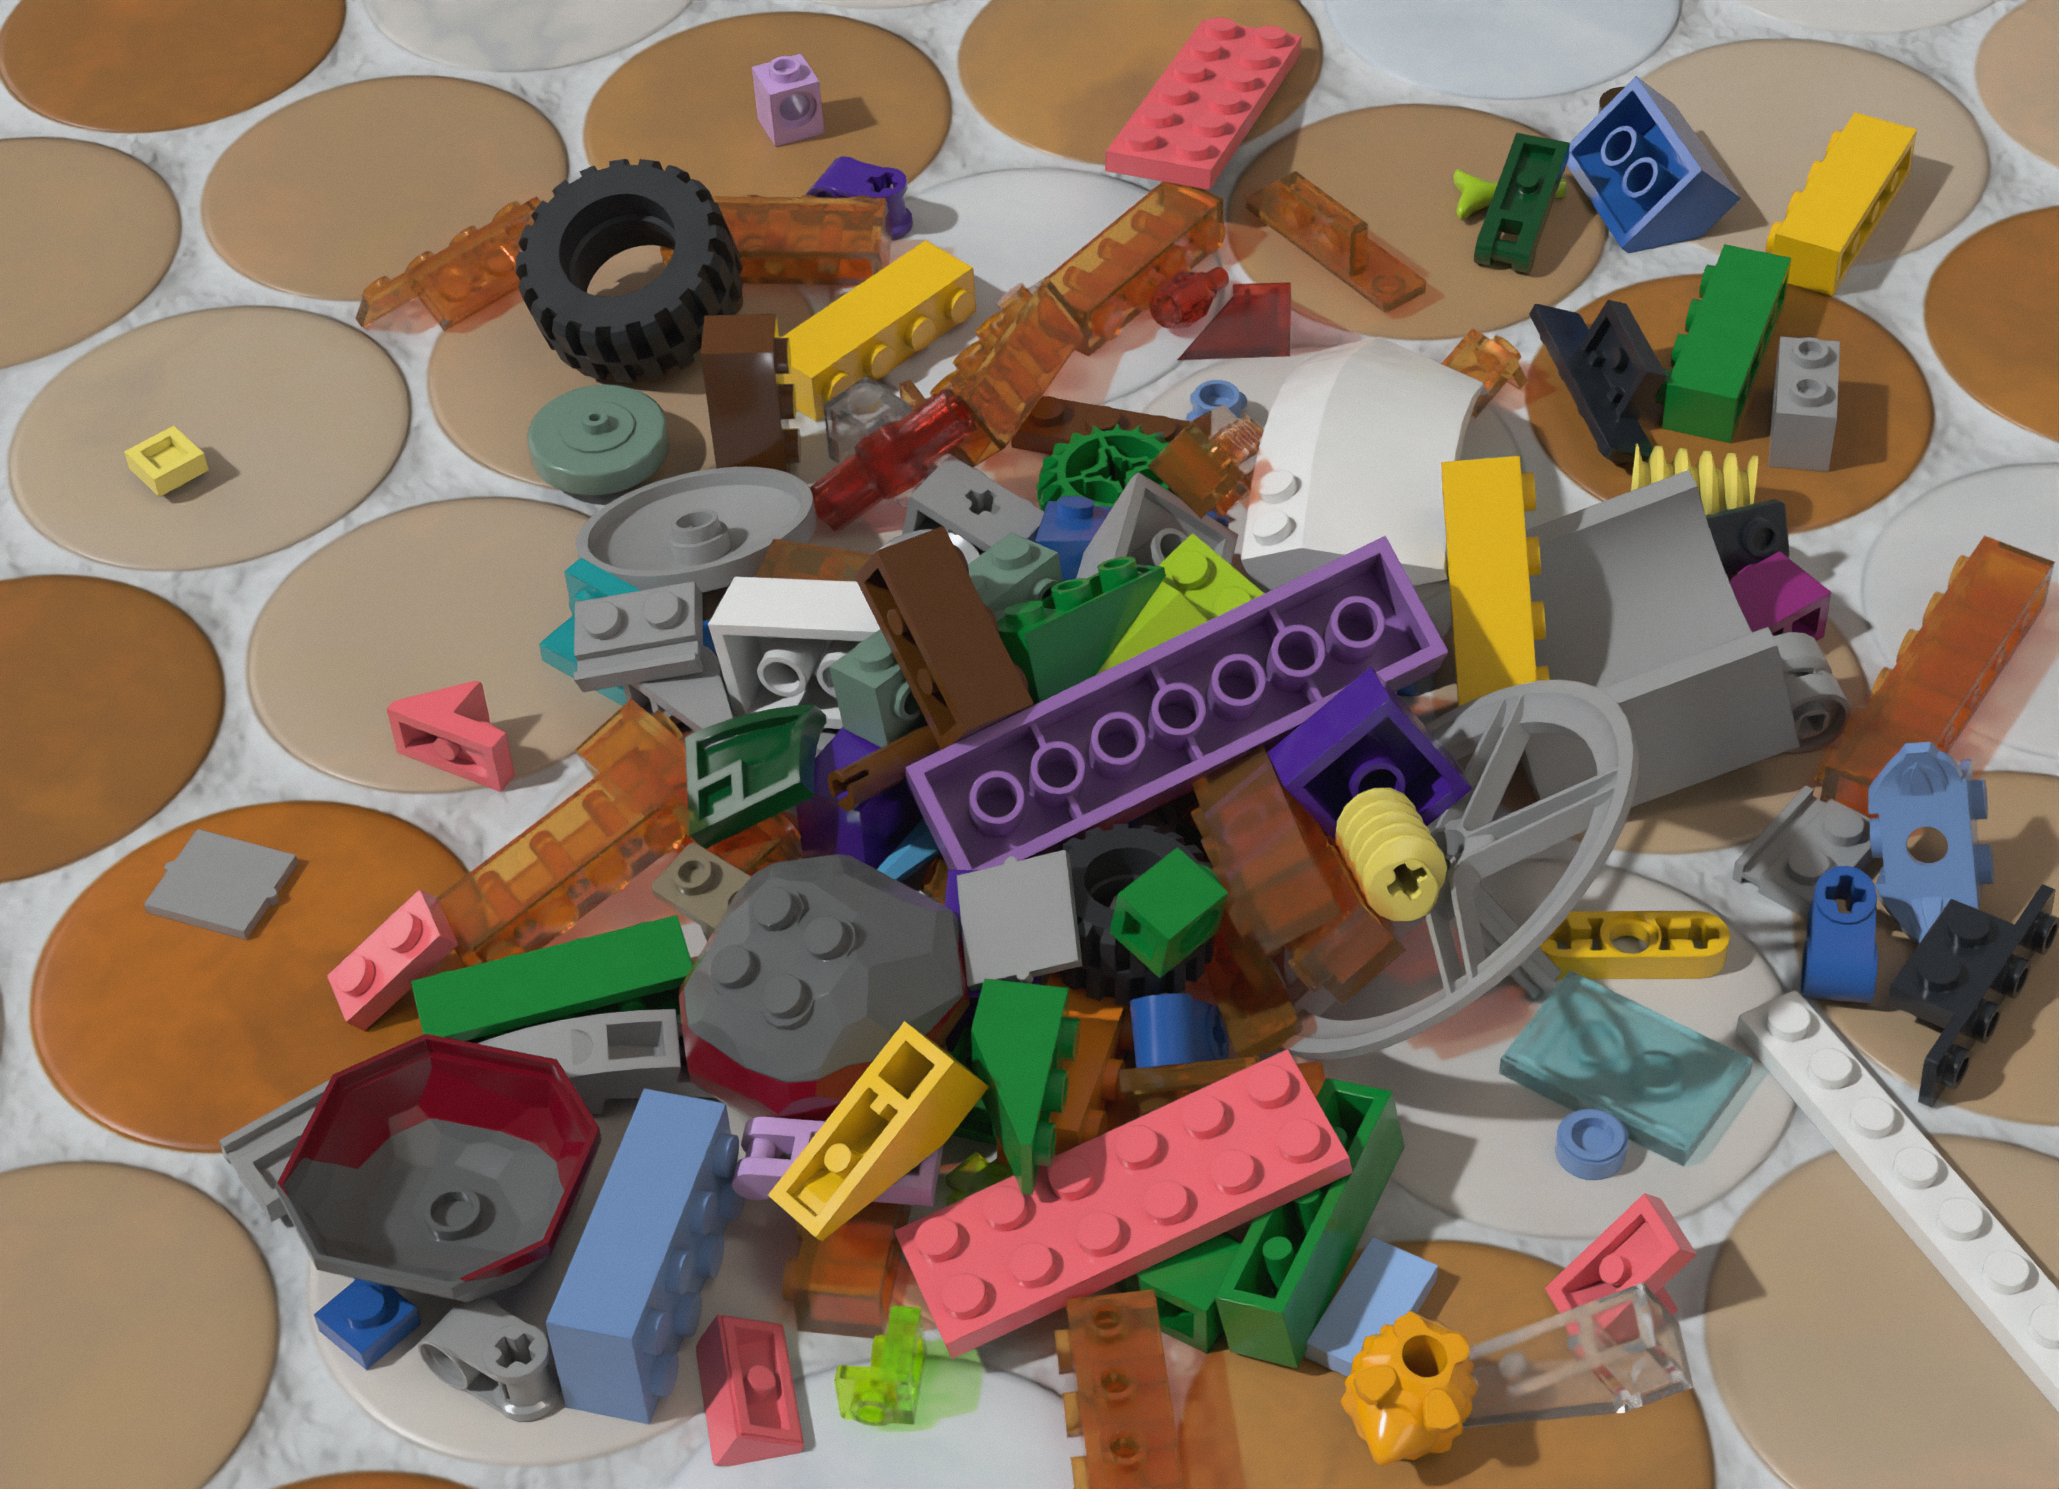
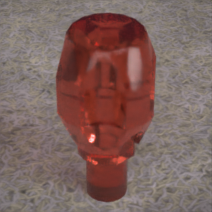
M1215 267L1206 273L1181 271L1167 277L1158 284L1150 299L1149 307L1153 319L1157 324L1168 329H1183L1197 323L1207 315L1217 292L1228 285V273L1222 267Z

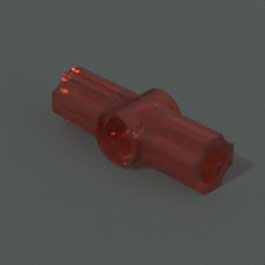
M951 388L943 389L901 421L890 422L862 439L853 449L856 454L841 465L833 468L826 476L809 487L813 495L818 518L829 525L833 531L842 530L882 500L892 499L922 481L930 473L929 466L952 452L951 450L970 439L978 431L975 426V416L966 402L959 398Z

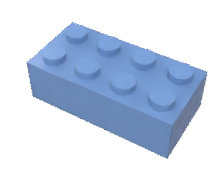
M644 1088L545 1322L566 1408L650 1425L660 1397L668 1398L673 1392L678 1375L679 1359L677 1353L684 1336L691 1338L697 1330L702 1310L700 1293L706 1278L714 1279L717 1276L724 1255L723 1234L729 1220L737 1221L745 1203V1198L739 1196L732 1188V1180L739 1154V1138L737 1135L731 1134L726 1103Z

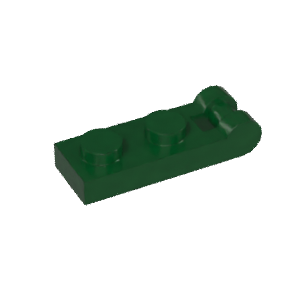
M1516 133L1477 238L1474 252L1475 263L1492 266L1494 261L1512 264V270L1531 272L1537 246L1569 159V142ZM1502 232L1519 235L1517 242L1501 240Z

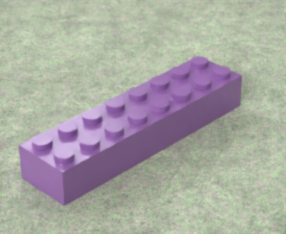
M1385 535L907 766L906 785L949 869L982 870L1003 865L1010 856L1020 861L1062 851L1063 844L1072 838L1085 839L1086 831L1098 827L1103 831L1113 830V824H1126L1267 755V752L1370 666L1395 692L1438 671L1448 650Z

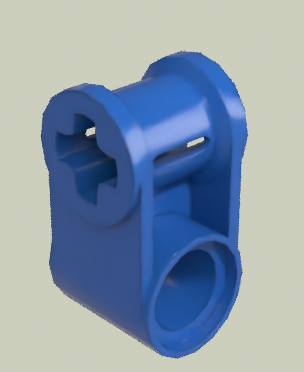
M1850 866L1834 867L1824 872L1816 883L1813 899L1810 902L1807 913V931L1802 956L1800 988L1803 998L1872 1004L1878 965V949L1875 942L1877 893L1871 878L1858 868ZM1833 899L1845 900L1846 910L1851 913L1838 912L1837 901Z
M1191 994L1152 995L1130 1001L1136 1071L1138 1073H1155L1159 1075L1196 1068L1200 1064L1210 1067L1226 1065L1229 1054V1039L1224 1015L1218 1005L1193 999Z

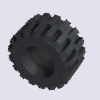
M1113 824V830L1103 831L1098 827L1086 831V838L1083 840L1072 838L1063 844V850H1066L1070 855L1082 966L1054 972V974L1063 973V983L1073 990L1085 988L1086 997L1101 1001L1105 996L1115 998V1004L1130 1005V1000L1163 993L1179 994L1186 990V981L1197 982L1204 974L1205 964L1211 963L1214 954L1215 934L1159 978L1109 933L1114 909L1109 907L1118 893L1177 847L1196 864H1203L1214 872L1211 863L1203 862L1204 853L1196 845L1184 846V837L1172 831L1164 835L1158 833V827L1144 824L1141 829L1128 828V824Z

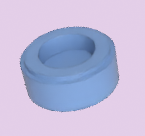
M1582 1109L1572 1112L1558 1126L1555 1146L1557 1160L1568 1173L1585 1180L1609 1178L1616 1174L1625 1163L1628 1133L1623 1123L1606 1111Z

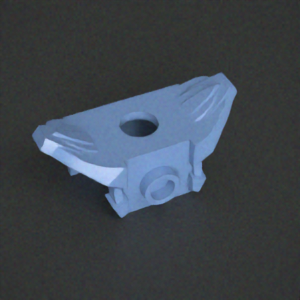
M1932 742L1905 743L1868 788L1869 814H1879V818L1870 819V844L1873 858H1883L1884 867H1881L1880 876H1878L1876 882L1879 901L1902 931L1918 946L1950 899L1976 909L1979 908L1983 884H1994V863L1991 844H1979L1977 820L1988 819V797L1985 779H1973L1971 759L1961 760L1958 766L1953 757L1946 752L1938 750ZM1921 827H1932L1942 832L1948 843V850L1945 856L1933 863H1923L1916 860L1910 854L1907 847V839L1914 830Z

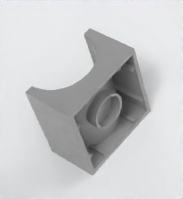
M1689 470L1526 530V537L1538 536L1541 575L1529 576L1531 602L1543 601L1546 626V640L1534 641L1536 666L1548 665L1550 680L1578 681L1597 687L1613 698L1629 717L1637 736L1640 755L1638 781L1631 807L1800 746L1778 645L1769 627L1752 633L1723 568L1705 516L1698 486ZM1553 733L1531 734L1520 758L1537 802L1598 775L1596 761L1590 747L1582 741L1567 735Z

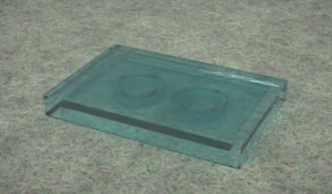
M1570 970L1500 1058L1499 1074L1574 1112L1582 1109H1598L1614 1115L1625 1126L1629 1140L1684 1167L1751 1075L1753 1059Z

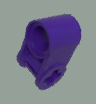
M841 156L832 162L805 195V204L810 214L818 222L828 227L846 229L882 241L899 239L909 233L913 227L912 213L905 207L904 195L908 189L907 179L902 171L895 168L880 167L860 162L851 157Z

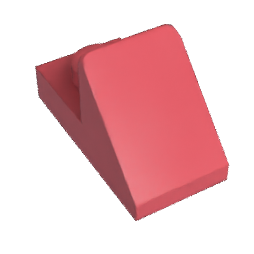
M471 681L395 700L387 708L397 753L502 792L514 778L515 773L506 732L490 724L489 712L481 682Z
M1644 1193L1545 1287V1290L1578 1345L1589 1347L1668 1318L1676 1313L1678 1309L1664 1288V1285L1688 1264L1697 1253L1663 1200Z

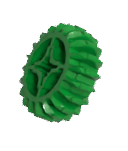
M1118 423L1113 430L1102 431L1094 425L1090 435L1084 436L1079 433H1072L1068 444H1055L1053 454L1043 458L1039 482L1036 484L1039 509L1044 512L1048 501L1057 502L1059 498L1065 496L1085 497L1091 499L1095 506L1113 507L1130 479L1138 472L1195 507V501L1198 499L1197 481H1194V468L1191 465V457L1181 452L1180 443H1167L1163 432L1146 435L1141 425L1129 431L1122 430Z

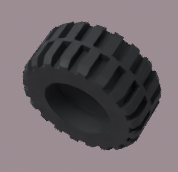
M628 159L609 161L610 167L597 170L596 166H591L579 171L582 177L570 184L567 180H564L552 190L554 197L548 203L544 200L540 202L531 215L535 222L534 225H526L518 244L522 251L516 257V274L520 280L518 288L528 310L552 350H556L564 363L573 369L582 368L586 376L599 380H606L608 374H612L615 382L632 383L636 382V376L646 375L648 380H653L666 376L664 370L678 365L681 370L695 361L693 355L701 349L704 317L709 315H735L736 310L733 303H737L741 298L743 281L740 273L743 267L740 254L717 202H714L710 191L700 181L691 179L688 172L676 166L668 165L664 171L660 161L639 159L638 165H630ZM646 245L662 246L674 250L672 258L664 271L654 281L638 291L615 297H603L587 293L590 281L598 269L610 258L622 251Z

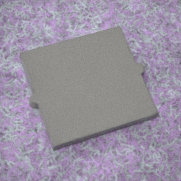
M197 829L176 860L165 864L166 874L146 900L144 906L146 912L247 940L269 906H275L279 903L278 893L298 865L296 855Z
M1066 850L1020 861L1010 856L1003 865L957 875L967 986L971 991L982 989L984 978L1011 982L1020 981L1021 983L1031 984L1036 976L1082 966L1070 855Z

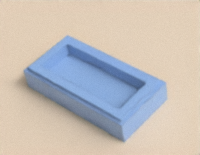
M1372 1237L1306 1343L1308 1349L1305 1353V1358L1348 1377L1351 1374L1353 1358L1361 1351L1366 1336L1380 1334L1384 1324H1394L1397 1318L1404 1316L1408 1311L1415 1313L1419 1311L1437 1281L1438 1265Z

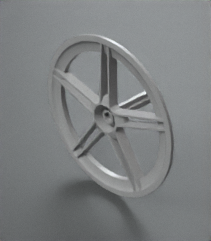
M1540 680L1518 684L1489 693L1425 725L1453 756L1455 761L1473 753L1463 772L1473 789L1441 815L1436 827L1430 833L1436 840L1437 846L1442 850L1447 865L1445 882L1439 890L1436 904L1427 916L1413 921H1391L1379 916L1370 907L1295 980V958L1300 936L1318 895L1331 875L1355 880L1345 858L1336 845V841L1315 821L1297 843L1270 884L1248 934L1241 963L1240 985L1242 1001L1247 1016L1255 1029L1274 1047L1281 1051L1288 1049L1291 1055L1305 1059H1342L1388 1048L1434 1027L1473 1003L1508 975L1530 998H1536L1542 991L1547 995L1550 994L1557 987L1553 980L1561 974V971L1539 946L1569 915L1601 871L1626 823L1637 786L1640 758L1637 736L1631 720L1613 698L1595 686L1578 681ZM1553 733L1567 735L1582 741L1590 747L1597 765V776L1491 822L1531 734ZM1587 830L1576 855L1559 882L1540 907L1521 927L1481 885L1483 878ZM1453 918H1456L1466 970L1464 976L1462 975L1449 926V921ZM1426 919L1444 987L1442 990L1405 1008L1378 1017L1351 1021L1319 1017L1422 920ZM1485 950L1490 954V956L1487 957V958H1486Z

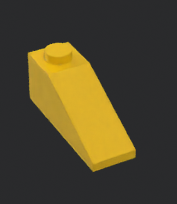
M904 1021L768 1196L814 1237L823 1241L944 1145L989 1086L943 1048Z

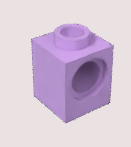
M802 54L777 57L771 62L752 67L757 117L775 147L825 133L820 82Z

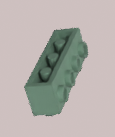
M1012 532L968 564L969 577L983 604H986L992 610L997 621L1005 617L1004 610L1007 607L1025 601H1040L1052 595L1051 588L1054 585L1063 582L1058 552ZM881 629L860 642L854 649L829 666L845 730L882 748L924 725L926 719Z

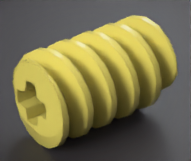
M1636 444L1631 491L1689 470L1698 486L1705 515L1754 503L1758 456L1753 455L1743 472L1739 469L1735 453H1728L1720 469H1716L1711 451H1703L1696 466L1693 467L1685 448L1678 449L1672 463L1667 464L1662 446H1655L1647 462L1642 461L1639 446Z
M1372 788L1355 796L1344 807L1337 820L1336 845L1345 858L1347 866L1352 871L1354 879L1358 882L1361 892L1365 895L1367 903L1379 916L1391 921H1413L1427 916L1436 904L1439 890L1445 882L1447 865L1442 850L1437 846L1436 840L1430 834L1428 827L1423 823L1422 817L1416 811L1415 805L1404 793L1392 788Z

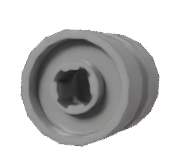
M1797 632L1773 636L1779 649L1800 745L1786 752L1807 753L1819 750L1834 742L1845 732L1851 721L1852 708L1838 681L1832 675V669L1820 646L1813 637Z

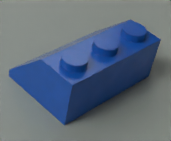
M1637 76L1570 142L1568 168L1620 247L1627 253L1701 238L1741 199L1675 104Z

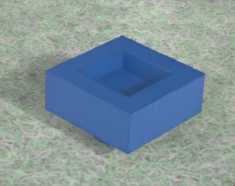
M357 1279L314 1314L319 1332L365 1370H368L421 1324L417 1307L395 1289Z

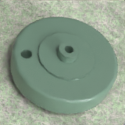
M618 385L587 386L574 389L556 397L542 407L534 416L527 434L531 462L536 473L551 486L562 491L580 495L610 494L641 483L654 474L663 464L670 445L667 420L660 405L643 392Z

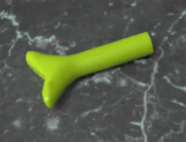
M1455 170L1453 176L1454 184L1462 193L1456 209L1458 218L1460 220L1466 219L1478 210L1489 206L1498 182H1488L1469 175L1462 170ZM1562 176L1555 199L1565 198L1566 196L1564 176Z

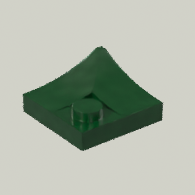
M815 704L773 708L728 719L686 736L689 836L701 847L707 849L814 797L816 750L820 734L827 723L826 714Z

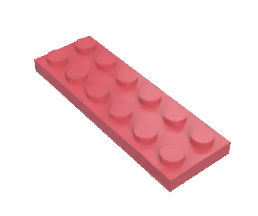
M1223 17L1211 18L1209 20L1203 19L1106 150L1105 171L1210 190L1301 55L1302 36L1286 33L1284 29L1277 26L1253 28L1236 25L1235 21Z
M1287 1049L1055 1156L1051 1167L1039 1166L1033 1195L1022 1194L1013 1175L894 1230V1233L949 1355L953 1359L1353 1173L1347 1152Z

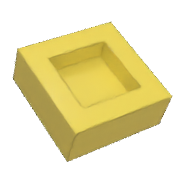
M174 425L124 451L129 469L158 497L183 486L188 481L209 471L204 452Z

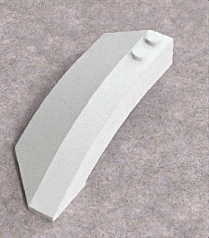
M1381 337L1326 348L1293 368L1280 388L1270 410L1254 468L1241 562L1250 582L1262 592L1267 593L1385 535L1413 586L1447 580L1448 562L1441 462L1460 460L1466 429L1474 405L1480 395L1488 394L1484 383Z

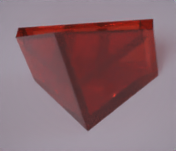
M1291 282L1233 284L1227 304L1177 360L1290 356Z

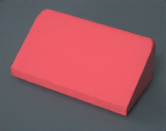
M717 1314L696 1345L713 1464L716 1466H733L800 1453L804 1448L783 1324Z

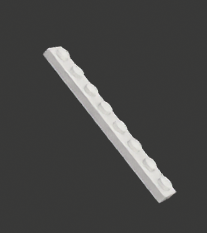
M1796 989L1740 1014L1736 1029L1738 1036L2059 1413V1290Z

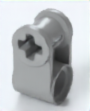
M488 1296L469 1302L459 1301L418 1343V1352L422 1360L439 1379L453 1388L466 1391L501 1412L506 1418L517 1422L536 1420L553 1410L560 1399L561 1386L557 1374L548 1365L550 1347L546 1335L538 1327L529 1325L502 1309Z

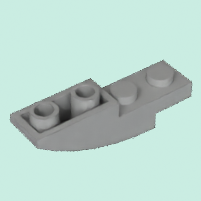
M675 1009L636 1010L559 1020L524 1028L478 1043L557 1059L591 1114H603L605 1099L640 1098L644 1088L688 1097H713L690 1081L682 1025H677Z

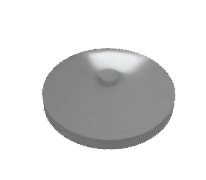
M762 467L707 469L677 475L648 484L612 501L596 512L583 525L576 539V550L579 559L583 558L640 590L695 581L701 592H707L730 586L734 577H755L786 561L811 539L816 530L818 518L811 489L802 479L795 475Z

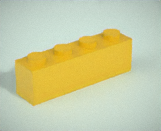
M1854 112L1842 131L1835 130L1826 149L1825 158L1823 161H1814L1807 177L1805 189L1803 191L1796 190L1793 193L1788 204L1786 218L1783 222H1774L1766 241V253L1791 258L1788 284L1834 296L1910 174L1917 129Z
M925 240L782 336L781 338H789L791 372L790 374H783L784 384H795L796 410L816 422L975 313L976 300L973 267Z
M1520 456L1441 462L1458 707L1474 699L1504 688L1540 680H1550L1548 665L1536 666L1534 641L1546 640V626L1543 601L1531 602L1529 576L1541 575L1538 536L1526 537L1524 512L1536 511L1534 473H1521Z

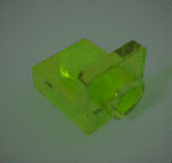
M891 1305L886 1335L876 1334L874 1336L871 1351V1367L840 1365L836 1368L834 1384L840 1416L843 1419L856 1420L868 1426H885L889 1423H915L927 1353L921 1307Z

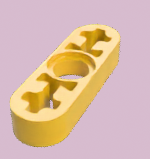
M1571 911L1539 948L1560 969L1561 974L1555 979H1703L1718 974L1724 968L1727 960L1730 932L1722 919L1705 911ZM1631 936L1642 940L1648 948L1640 953L1629 954L1619 951L1611 942L1619 937ZM1661 939L1668 940L1666 950H1660ZM1593 940H1599L1598 950H1592ZM1692 940L1701 941L1703 949L1694 948ZM1555 941L1566 942L1568 949H1557Z

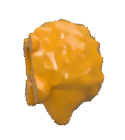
M1408 1311L1404 1316L1397 1318L1394 1324H1384L1380 1334L1365 1337L1361 1351L1353 1358L1351 1374L1345 1379L1346 1391L1340 1403L1345 1412L1352 1417L1357 1435L1367 1442L1373 1461L1378 1465L1387 1466L1404 1458L1416 1460L1428 1453L1448 1452L1454 1438L1462 1434V1424L1472 1412V1399L1479 1387L1471 1375L1475 1364L1468 1358L1471 1351L1466 1335L1448 1329L1439 1320L1426 1319L1415 1312Z

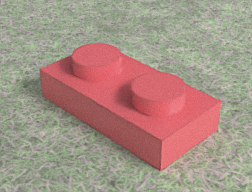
M418 890L327 975L346 1023L366 1031L412 988L411 981L423 978L458 945L437 898L422 890Z

